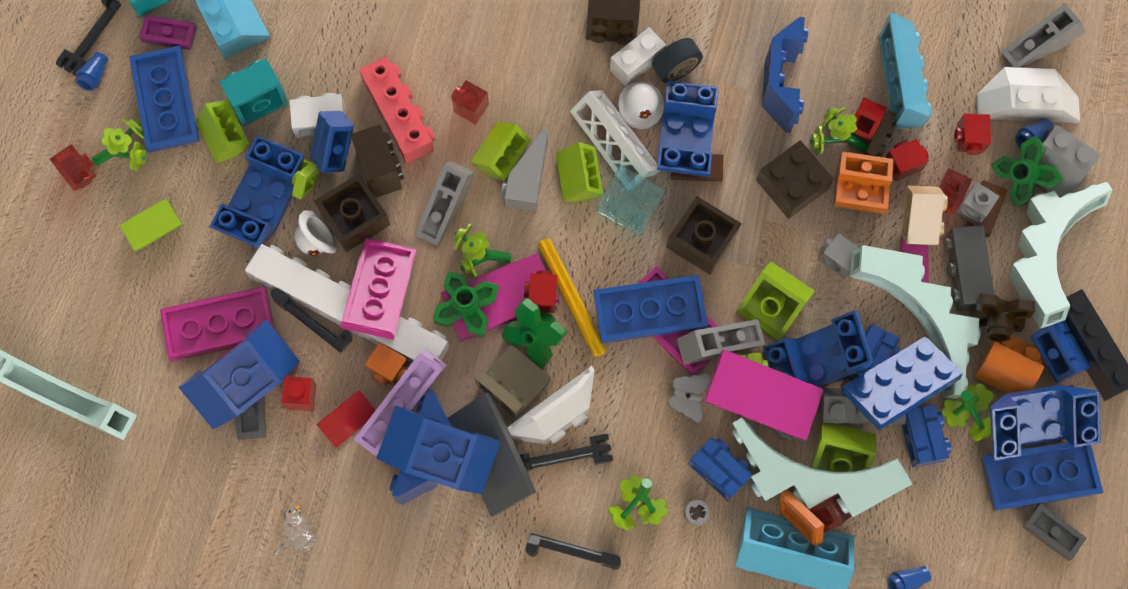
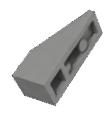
M1065 3L1001 52L1013 67L1024 68L1064 48L1083 34L1085 30L1081 21Z
M548 130L541 131L509 173L508 182H503L501 198H505V207L536 212L548 143Z
M454 161L444 164L415 232L416 236L436 246L440 245L467 195L476 174L475 171Z
M758 319L695 330L677 339L684 365L718 358L721 350L737 353L766 345Z

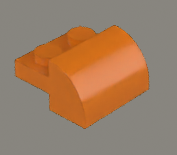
M842 151L835 174L834 207L886 214L889 204V188L892 183L893 159Z
M1012 335L1011 339L1005 342L990 340L987 351L981 358L974 377L1006 394L1032 390L1043 371L1044 366L1042 364L1044 360L1036 347Z

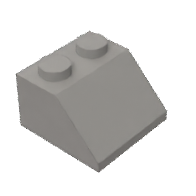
M1056 125L1042 142L1046 150L1040 165L1057 166L1064 176V181L1053 188L1036 184V186L1046 193L1055 191L1059 198L1067 193H1072L1101 154ZM1028 168L1025 170L1026 175H1028Z

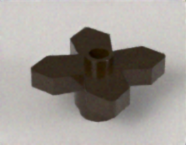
M980 293L976 301V308L971 309L969 317L979 318V326H986V332L990 340L1005 342L1011 339V335L1014 332H1022L1025 327L1026 318H1031L1034 313L1035 301L1025 299L1006 301L1001 300L997 295Z

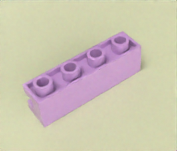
M426 348L422 350L354 440L376 456L395 405L412 411L420 398L446 367V364Z

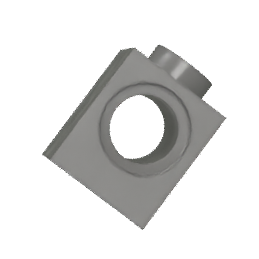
M976 182L955 213L975 226H979L998 200L999 195Z
M838 233L834 240L828 238L820 249L823 254L819 261L845 279L851 269L852 251L859 247Z

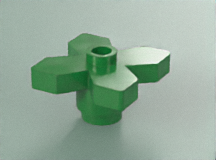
M1033 136L1021 144L1020 159L1002 156L991 164L998 177L1011 178L1014 182L1009 195L1017 207H1022L1030 202V199L1034 197L1036 184L1053 188L1064 181V176L1057 166L1040 165L1046 148L1039 137ZM1027 168H1028V175L1025 174V170H1026Z
M449 271L443 286L451 300L436 306L433 322L441 326L450 327L463 318L469 334L484 337L489 321L481 308L495 303L499 286L483 281L472 288L467 285L464 275Z
M526 298L515 311L518 322H511L502 333V338L513 346L526 345L529 359L539 368L543 369L553 356L550 346H557L562 342L567 334V330L557 323L553 315L546 312L540 313L539 307Z

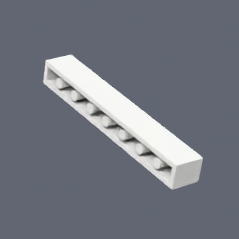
M261 244L245 269L249 278L271 290L274 288L280 289L292 301L341 325L351 286L343 281L336 283L330 280V276L320 269L313 271L307 268V263L297 257L290 259L284 256L285 252L274 245L267 247ZM402 317L399 318L394 340L349 330L375 345H378L379 342L405 357L411 364L425 348L441 361L449 349L445 335L436 330L429 332L423 329V324L411 317L408 320Z

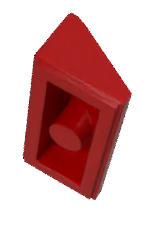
M358 390L318 422L317 426L333 446L337 448L363 427L376 410L362 392Z

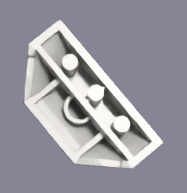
M1004 67L976 95L977 114H990V120L1038 122L1043 118H1048L1051 122H1080L1079 97L1056 69Z
M590 366L583 373L508 426L507 429L512 440L544 445L551 441L554 444L566 435L564 431L571 425L577 427L588 418L586 414L589 413L595 371L593 367Z

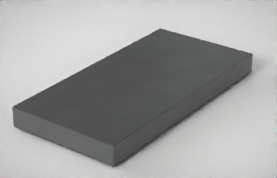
M485 393L448 417L452 427L472 434L476 432L501 441L484 491L481 494L491 517L497 516L536 493L491 393Z

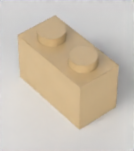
M907 186L901 234L906 244L938 245L939 236L944 234L942 213L947 210L948 204L947 196H945L940 187Z

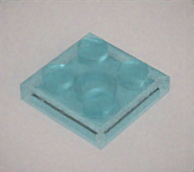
M620 165L595 211L636 235L642 236L667 190Z

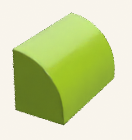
M229 100L205 103L196 119V123L215 163H221L240 154L248 146L249 142Z
M497 121L470 163L486 175L500 181H505L531 139L516 124Z
M577 142L556 152L563 201H586L604 195L595 146Z
M165 198L119 226L134 251L137 252L181 227L183 224L172 205Z

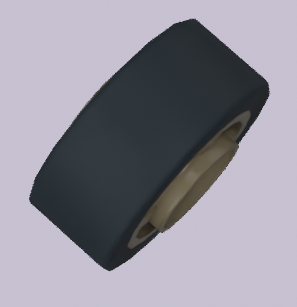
M683 38L673 42L659 52L654 58L652 66L663 83H667L668 80L677 81L692 72L701 63L703 55L693 39Z

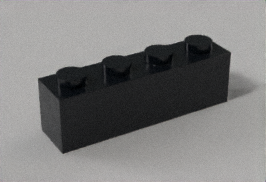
M1083 289L1067 296L1070 308L1065 322L1070 329L1069 332L1073 334L1091 368L1086 370L1104 401H1107L1128 390V363Z

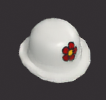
M642 81L631 83L624 87L620 93L618 101L619 113L632 128L639 130L651 128L658 123L663 115V96L650 83Z
M311 210L303 211L299 215V226L295 231L294 238L298 248L309 256H318L323 252L328 254L335 253L337 251V243L326 222Z

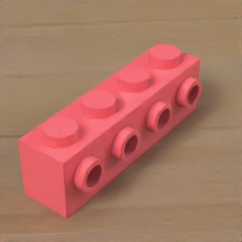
M386 56L360 68L362 81L406 164L434 151L432 143L435 141L434 134L429 126L424 127L421 121L424 119V116L419 106H413L410 101L413 98L407 84H401L399 78L402 76L396 63L391 64Z

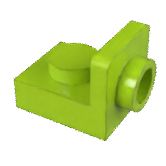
M304 159L302 170H298L292 179V185H294L292 196L302 199L315 188L320 171L316 164Z

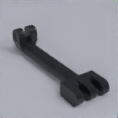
M101 1L106 10L74 53L66 49L62 52L56 61L58 67H64L65 71L72 72L76 76V72L86 63L83 57L120 9L121 3L119 1Z
M274 288L271 291V297L279 307L292 314L338 352L342 353L352 342V335L349 331H343L338 337L291 301L290 297L280 289Z
M608 434L590 437L591 446L532 458H530L529 453L520 454L527 471H532L533 468L588 457L594 458L595 465L614 461L613 455H601L603 452L611 451L610 444L599 446V442L609 440Z
M534 533L530 534L526 546V552L530 557H535L538 554L539 547L596 562L601 564V566L612 569H619L621 566V560L618 555L604 551L598 552Z

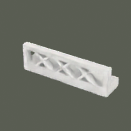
M603 90L589 91L570 110L571 114L628 191L633 190L645 177L655 176L660 171L657 170L656 161ZM587 104L592 110L591 120H586L580 112ZM597 125L605 127L606 140H601L598 137ZM612 145H618L621 149V160H616L612 156ZM627 165H633L639 173L632 181L626 175Z

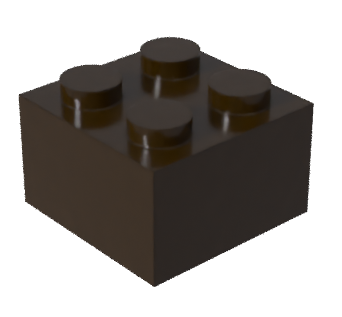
M589 0L586 40H591L595 43H604L605 41L617 42L620 45L630 43L637 37L640 0Z
M379 124L350 134L367 185L374 196L377 198L401 190L400 180L404 179L389 132L383 133L382 127Z
M801 140L761 168L756 179L788 219L825 193L834 180Z
M359 173L314 200L319 213L345 252L364 242L365 238H370L390 226L386 212Z
M696 196L668 237L666 248L711 275L737 236L742 223Z

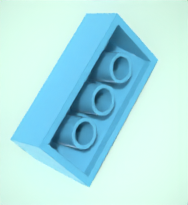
M195 0L224 59L270 38L251 0Z
M891 13L879 34V42L890 111L897 113L893 123L897 124L895 129L923 127L928 118L931 117L932 108L930 102H927L926 99L928 84L926 78L923 79L924 59L922 55H919L918 50L920 35L919 32L915 31L913 22L895 13Z
M747 508L737 547L735 567L817 589H847L854 572V536L824 528L823 542L815 547L785 517Z

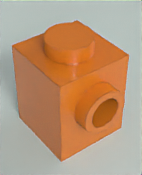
M379 342L364 365L369 372L374 374L372 378L383 386L389 383L394 387L408 369L409 363L405 357Z

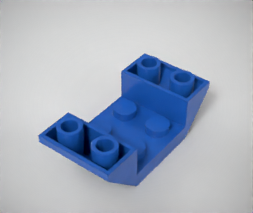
M805 17L797 18L772 38L764 64L762 107L788 133H791L793 125L799 122V115L803 113L804 99L800 98L799 88L783 87L785 73L781 72L782 64H785V62L795 63L798 54L803 53L804 43L807 42L808 27H804Z
M668 80L659 141L657 170L710 177L711 145L719 87Z
M257 135L245 157L249 166L229 205L226 206L221 203L209 227L259 248L261 244L265 243L276 232L293 198L294 185H292V179L298 170H302L304 154Z
M853 310L831 319V325L797 339L784 338L764 346L769 368L819 388L864 372L874 362L858 311Z
M266 319L244 335L246 337L245 340L205 371L199 370L178 387L212 429L238 417L284 380V376H287L300 362Z
M1056 385L1007 393L990 407L992 459L994 461L1021 456V446L1064 439L1073 447L1101 443L1100 392L1098 390Z
M428 389L426 396L420 398L417 411L425 418L451 426L434 391ZM400 470L399 475L394 474L389 490L393 491L392 496L395 501L403 505L434 489L438 483Z
M395 405L376 459L405 473L456 490L482 494L501 441L476 432L472 434L425 418L420 413Z

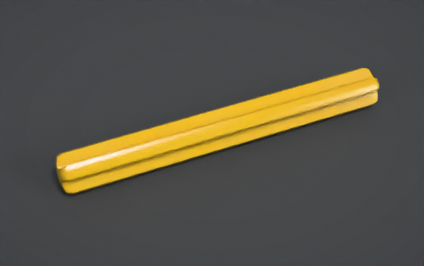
M550 238L540 241L538 248L552 275H557V286L593 357L603 355L606 352V347L604 344H601L600 335Z

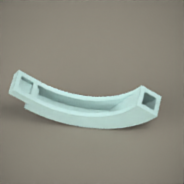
M0 350V383L84 424L124 440L137 417L136 414L115 403L67 384Z

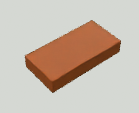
M788 489L780 493L779 512L812 545L816 547L822 543L824 524Z

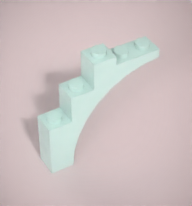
M1108 182L1090 185L1085 190L1067 193L1061 198L1058 197L1055 191H1051L1045 194H1037L1030 199L1026 214L1033 225L1028 226L1022 231L1018 247L1025 258L1019 259L1013 264L1009 279L1022 299L1035 301V310L1032 316L1040 329L1066 319L1070 304L1061 288L1057 273V249L1063 236L1076 222L1090 212L1107 205L1113 190Z
M865 245L853 250L850 277L869 282L889 292L913 313L926 331L931 342L963 372L959 381L942 391V398L953 400L961 397V393L967 390L968 387L966 366L969 362V352L967 348L978 345L981 336L979 318L949 313L953 304V299L950 296L951 287L921 282L925 272V268L922 265L923 256Z
M742 417L733 422L735 429L732 432L739 444L744 443L749 451L746 456L752 467L760 469V472L751 477L754 481L750 483L757 497L763 496L765 501L795 485L797 488L793 491L795 497L803 505L806 504L808 509L838 493L840 498L837 499V502L845 514L850 512L852 517H855L912 485L911 479L898 458L880 466L860 471L832 472L814 469L792 461L774 450L755 432L746 418Z

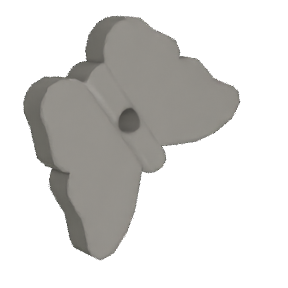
M705 373L702 375H692L690 378L688 376L675 378L672 383L675 392L674 396L669 399V407L677 413H682L684 417L691 419L694 423H700L703 418V410L699 402L702 399L701 394L709 386L710 375Z

